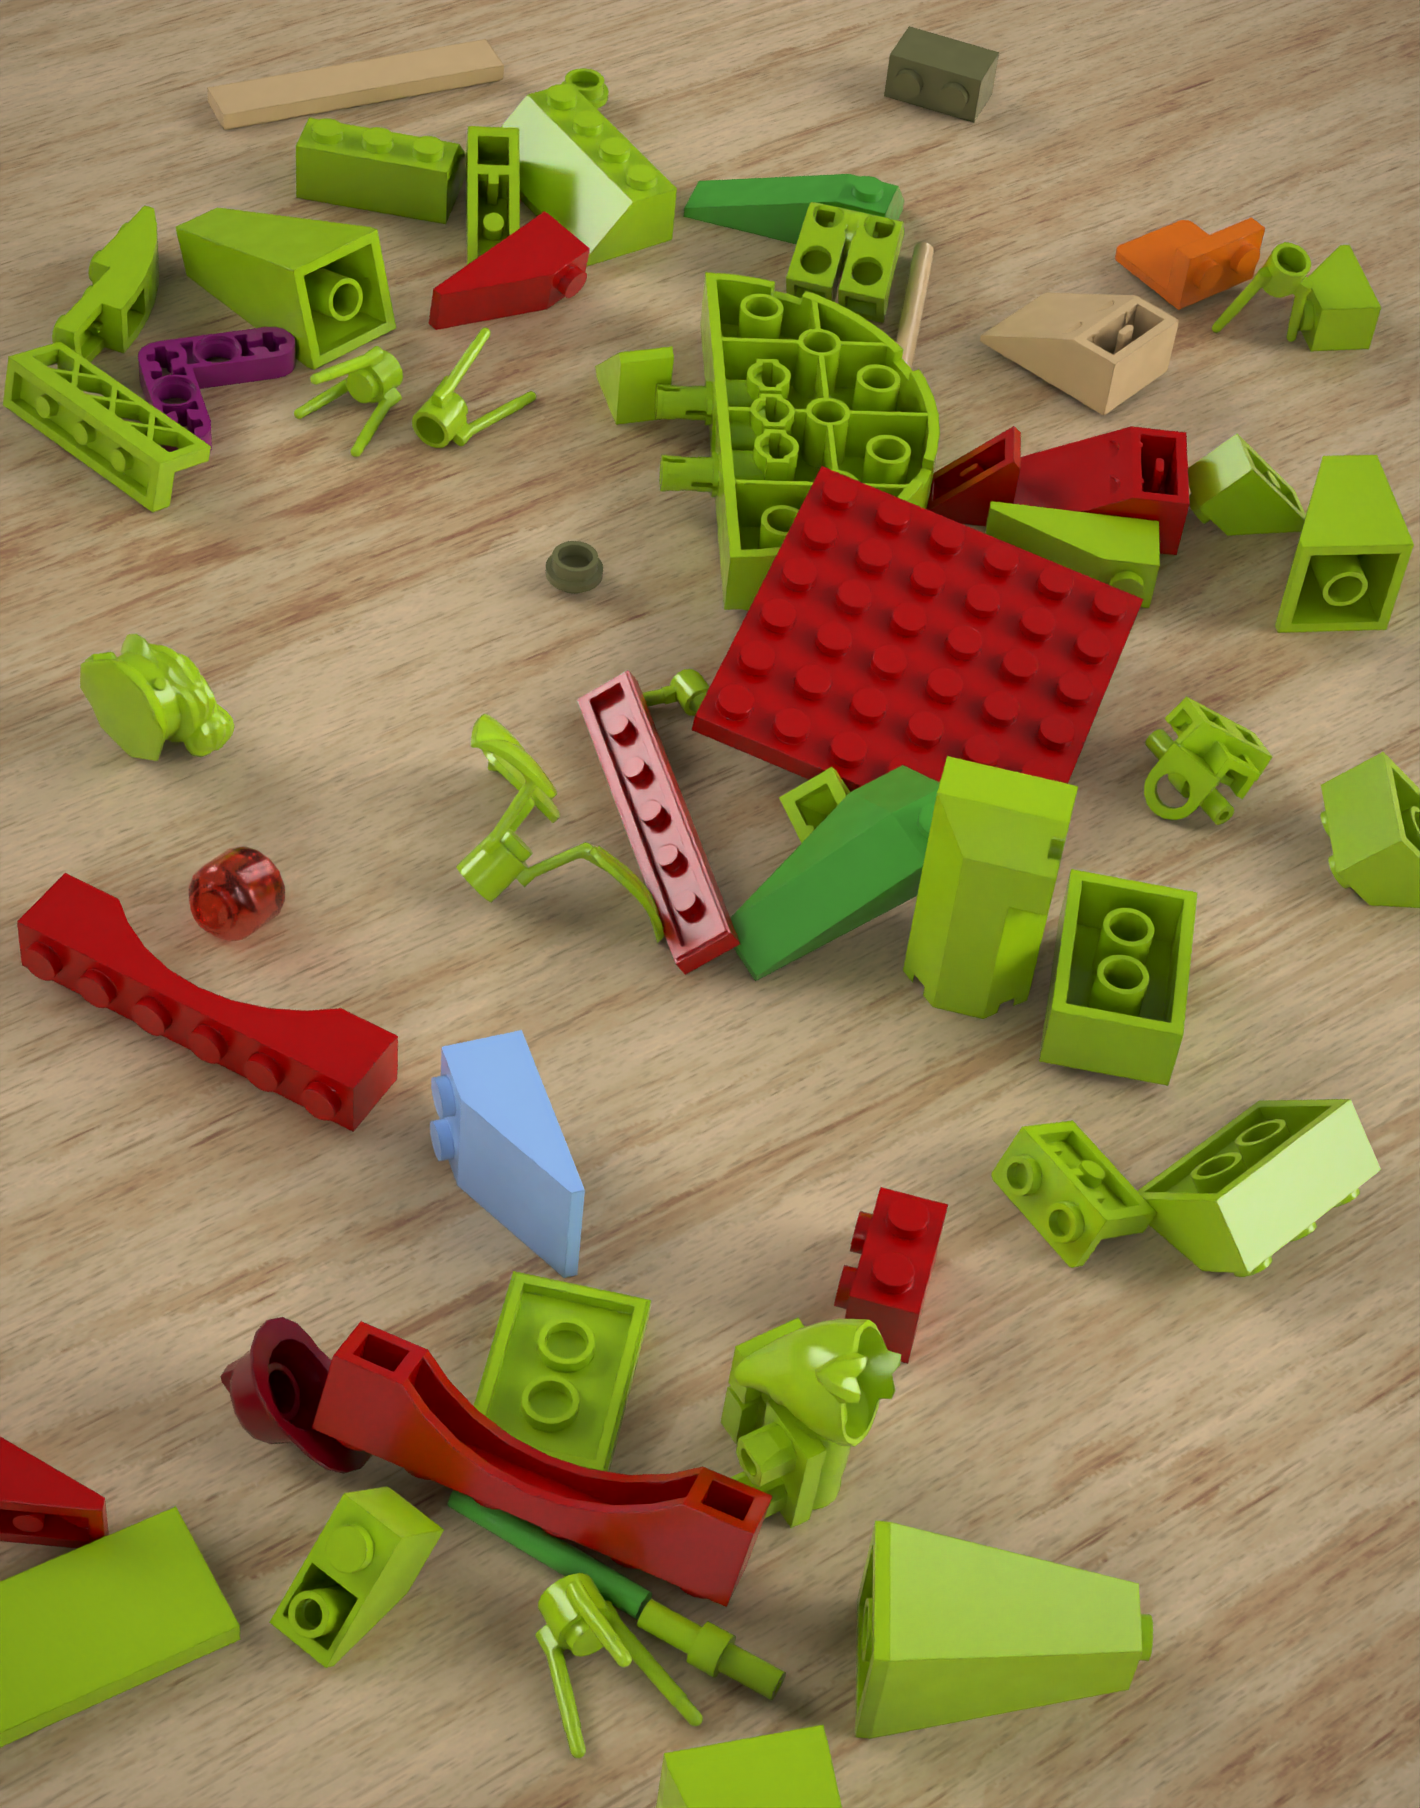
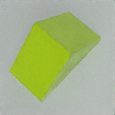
M673 346L619 352L595 366L596 377L616 425L656 420V384H672Z

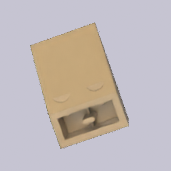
M1045 292L983 333L980 337V342L1104 416L1167 372L1179 320L1135 295Z

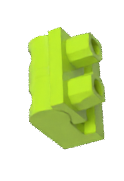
M811 202L786 276V293L802 298L804 292L808 291L835 302L837 285L842 270L843 274L838 289V304L865 319L884 323L893 275L904 238V221Z
M799 1318L735 1346L728 1381L730 1386L727 1387L721 1417V1424L734 1443L737 1444L736 1454L739 1464L744 1470L730 1478L772 1495L773 1497L765 1518L780 1512L790 1528L810 1520L812 1510L824 1508L836 1499L840 1491L841 1477L847 1464L851 1446H840L821 1437L796 1418L784 1405H778L769 1395L754 1388L740 1386L735 1380V1369L746 1357L784 1335L803 1328L804 1325Z

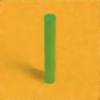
M456 1490L452 1491L448 1500V1507L565 1577L576 1573L588 1574L593 1579L605 1601H611L613 1606L633 1618L639 1619L644 1607L651 1600L652 1592L565 1540L549 1535L535 1524L500 1509L486 1508L474 1501L472 1497Z

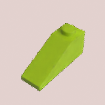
M468 126L466 143L467 265L520 228L519 128Z
M990 502L985 534L1142 598L1144 600L1141 608H1150L1160 567L1159 521Z

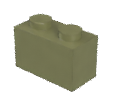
M909 26L890 53L884 96L974 123L993 93L999 52Z

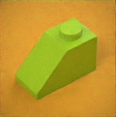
M1340 245L1307 277L1313 282L1314 286L1306 297L1298 331L1302 332L1311 352L1369 349L1380 314L1381 306L1351 246Z
M1237 433L1188 468L1189 488L1191 490L1189 506L1202 523L1206 524L1211 520L1227 536L1301 532L1306 514L1295 490Z

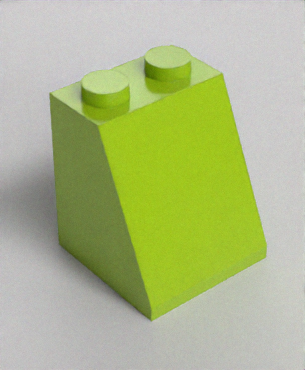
M1334 455L1322 457L1275 623L1278 633L1387 630L1414 543L1377 455Z

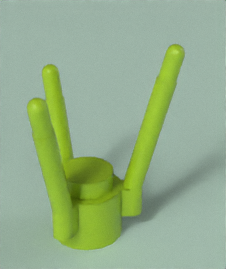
M1284 242L1278 244L1250 284L1212 325V331L1215 333L1220 332L1253 296L1263 288L1267 294L1276 298H1283L1291 294L1295 295L1286 335L1289 342L1295 341L1301 324L1306 297L1314 286L1313 282L1306 277L1311 268V259L1307 252L1293 243Z
M488 328L480 330L450 375H446L442 379L432 396L413 415L412 427L416 435L427 445L434 448H443L452 440L458 446H464L474 434L536 400V393L529 391L469 424L467 423V404L461 396L453 391L490 337L491 331Z
M379 346L373 347L364 355L311 375L310 381L314 385L348 374V377L294 411L295 418L302 419L347 392L360 403L378 402L379 404L351 448L350 453L353 457L361 455L390 408L402 399L401 394L396 389L403 380L402 368L392 354L382 350Z
M576 1573L557 1580L544 1591L538 1601V1609L547 1624L536 1632L535 1637L547 1657L564 1731L566 1732L570 1752L574 1758H582L586 1753V1747L563 1653L566 1649L571 1650L573 1655L582 1657L593 1654L604 1647L621 1667L629 1666L633 1660L690 1725L699 1726L702 1723L703 1717L699 1710L623 1623L612 1602L604 1600L593 1579L588 1574Z

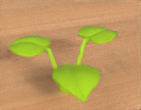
M488 714L481 715L474 723L470 746L482 749L489 761L488 770L500 773L519 792L494 830L456 866L460 874L482 897L492 903L515 879L526 887L535 877L576 859H585L612 875L641 903L650 918L658 944L664 938V930L652 894L633 871L601 846L596 847L585 842L528 867L525 861L533 853L514 832L534 806L552 823L556 822L560 818V813L552 799L557 795V791L538 763L524 750L518 740Z

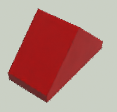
M1013 426L934 472L926 509L961 524L986 527L991 501L1014 503L1021 468V432Z

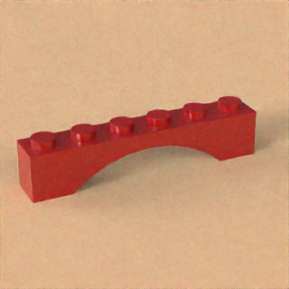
M64 873L17 921L22 966L26 967L36 977L45 981L52 980L80 994L91 1005L98 1008H108L137 1023L145 1032L154 1036L161 1035L191 1050L204 1062L210 1064L217 1063L247 1078L255 1087L262 1091L275 1092L293 1101L320 1120L332 1121L354 1132L397 1080V1035L342 1008L308 1011L266 1008L230 1000L202 989L168 969L143 945L128 923L118 898L67 873Z
M360 1321L333 1355L312 1425V1429L335 1438L340 1444L349 1449L370 1453L404 1468L414 1477L435 1481L472 1497L474 1501L486 1508L500 1509L541 1527L551 1536L572 1540L609 1556L614 1562L623 1567L639 1569L679 1586L688 1595L700 1599H709L725 1607L728 1606L747 1567L773 1497L703 1466L670 1474L627 1475L588 1469L549 1456L511 1436L479 1412L447 1378L428 1349Z

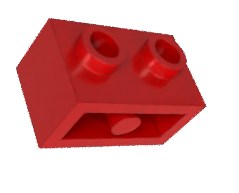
M880 1187L873 1214L863 1211L859 1212L850 1252L861 1254L857 1268L844 1265L834 1306L846 1309L845 1319H869L875 1323L887 1349L901 1354V1362L908 1364L937 1257L948 1204Z

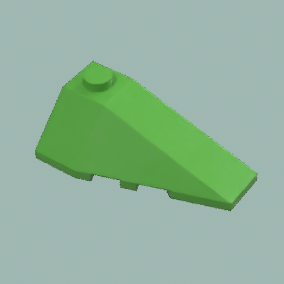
M852 174L698 181L684 208L683 217L797 244L811 202L898 220L903 210L904 198L897 185L882 182L872 176L860 177Z
M902 765L851 791L730 917L740 941V945L734 947L755 981L917 896L940 782Z

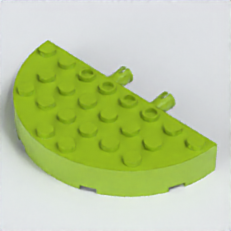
M705 272L700 321L705 386L656 384L655 419L704 420L705 425H709L711 457L661 455L659 485L660 491L710 492L711 497H715L724 610L743 609L748 611L821 466L922 508H927L940 436L939 414L933 393L922 372L919 369L913 371L902 359L903 349L900 345L862 316L838 303L808 291L804 292L802 298L774 291V281L736 274Z

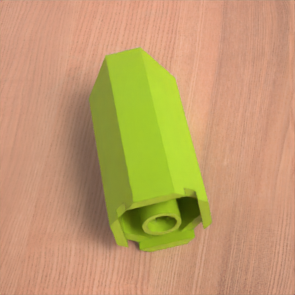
M947 756L937 791L903 972L912 983L914 976H916L924 985L923 996L932 1007L985 1019L998 1013L1000 1004L1014 999L1013 1006L1028 1000L1078 786Z

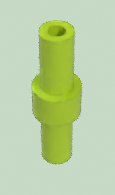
M1158 729L1148 736L1145 745L1160 760L1174 741L1163 729ZM1169 773L1168 780L1184 798H1189L1190 787L1186 779L1179 774ZM1216 787L1200 805L1202 810L1216 825L1224 824L1234 814L1233 806Z
M653 1599L646 1604L639 1617L637 1627L688 1654L686 1659L688 1664L713 1678L721 1672L770 1700L774 1699L782 1686L786 1672L735 1645V1635L709 1621L700 1626Z

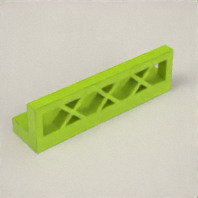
M61 341L8 356L3 406L151 512L170 507L175 472L209 461L210 445ZM59 364L66 370L49 368L47 366ZM83 391L92 392V393H98V394H101V395H103V396L90 395V394L84 393ZM121 418L138 420L141 423L124 421ZM158 444L177 447L178 450L168 452Z

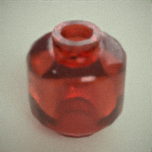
M246 846L230 848L205 864L194 873L188 887L190 910L195 921L206 932L226 941L246 939L278 916L285 902V885L278 868L263 853Z

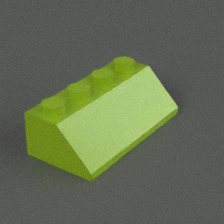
M571 83L553 85L548 89L526 95L501 126L519 128L520 200L536 216L544 211L547 212L588 246L590 252L587 267L672 240L677 188Z

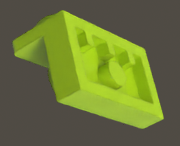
M1073 1120L1022 1126L991 1173L992 1180L1071 1268L1083 1266L1101 1239L1143 1233L1157 1214L1151 1205Z

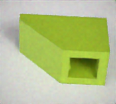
M388 1486L344 1493L269 1623L325 1668L334 1666L408 1593L444 1529Z

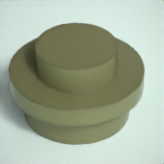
M567 541L555 547L552 555L547 559L545 574L547 580L555 588L567 593L578 594L590 591L600 584L603 578V564L598 558L597 551L591 545L581 541Z

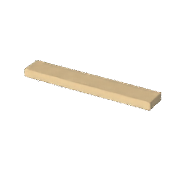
M482 39L207 87L208 103L223 129L229 130L503 80L504 64L488 41Z

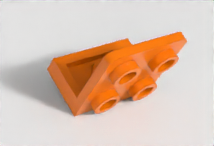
M1251 217L1209 235L1193 222L1180 220L1119 245L1116 249L1115 260L1163 297L1168 303L1180 310L1252 279L1260 258V248L1265 227Z

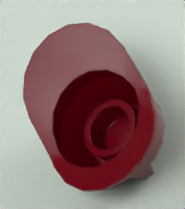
M284 1317L266 1320L255 1332L250 1350L243 1357L227 1365L220 1376L223 1385L230 1393L234 1413L241 1426L254 1439L268 1444L294 1443L306 1456L326 1470L345 1474L361 1469L372 1457V1454L349 1449L340 1444L335 1438L312 1429L332 1360L318 1348L313 1339L298 1323Z

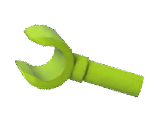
M684 669L673 677L670 686L642 693L648 707L663 703L666 705L678 701L686 714L695 716L710 686L699 672L693 669Z

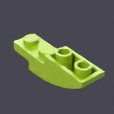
M144 205L129 222L124 223L120 227L117 235L102 250L94 254L88 271L89 279L93 285H90L85 290L82 298L66 315H61L58 318L52 332L53 343L61 341L86 360L92 362L105 347L125 353L138 337L150 316L159 287L158 234L154 208ZM57 364V365H58V369L66 370V369H64L62 366H60L59 364Z

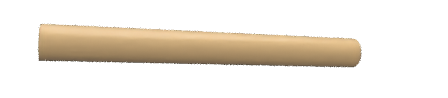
M926 242L916 244L913 250L896 343L903 349L902 359L911 369L913 367L934 253L933 247Z

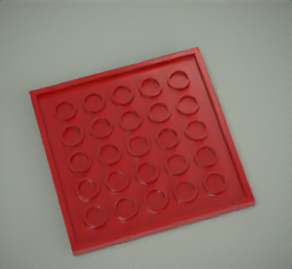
M821 466L695 715L691 730L808 780L833 767L850 792L902 765L940 782L947 756L1068 784L1144 599Z

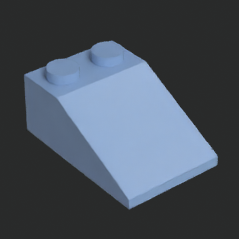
M522 1030L441 1047V1076L432 1077L431 1079L432 1096L439 1119L430 1122V1134L438 1161L448 1160L457 1186L563 1278L577 1275L585 1189Z

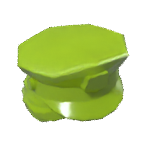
M129 634L122 644L121 655L116 657L114 652L93 654L80 665V688L92 706L100 727L131 757L158 761L164 742L169 740L171 742H184L186 749L192 756L202 758L222 748L233 734L235 728L233 718L225 709L217 704L212 689L205 678L200 675L197 666L189 657L175 652L171 648L150 644L138 634Z

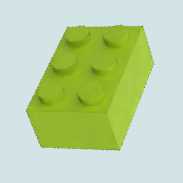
M1071 869L1058 921L1039 1062L1166 1086L1169 1085L1184 1034L1198 892Z

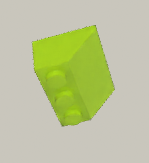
M309 117L296 144V198L446 224L466 176V153L460 144L441 141L433 136L418 137L391 132L382 127L367 128L340 123L330 118L315 119Z
M1351 1099L1259 1100L1137 1191L1157 1212L1149 1226L1200 1270L1234 1273L1236 1277H1247L1266 1269L1272 1263L1271 1256L1288 1242L1299 1240L1312 1233L1317 1227L1315 1221L1329 1210L1354 1200L1360 1194L1359 1187L1381 1171V1168Z

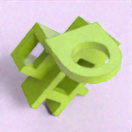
M1186 696L1164 718L1171 725L1178 738L1169 746L1170 748L1149 772L1145 780L1144 796L1146 803L1156 815L1164 819L1178 820L1188 817L1197 810L1220 782L1229 786L1237 797L1243 799L1254 782H1257L1272 759V755L1254 732ZM1165 774H1179L1188 782L1190 797L1183 806L1177 808L1169 807L1159 799L1157 784Z

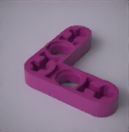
M261 327L149 343L142 347L138 353L139 382L145 400L182 427L187 426L188 431L211 446V452V420L200 389L287 376L296 366L295 338L290 332L282 328ZM222 357L229 359V361L209 362L206 359ZM161 368H166L171 375L162 377ZM170 398L187 400V402L181 404H168L162 401ZM161 445L168 452L178 450L177 447Z

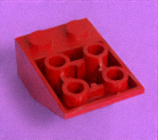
M1130 426L1022 456L1013 504L1159 521L1160 554L1177 555L1190 505L1186 432Z

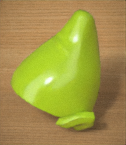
M869 1319L828 1320L800 1328L755 1351L736 1367L735 1380L742 1387L754 1388L769 1395L778 1405H784L796 1418L821 1437L840 1446L855 1447L868 1435L878 1411L880 1400L892 1399L896 1391L892 1374L900 1366L901 1354L887 1349L879 1329Z

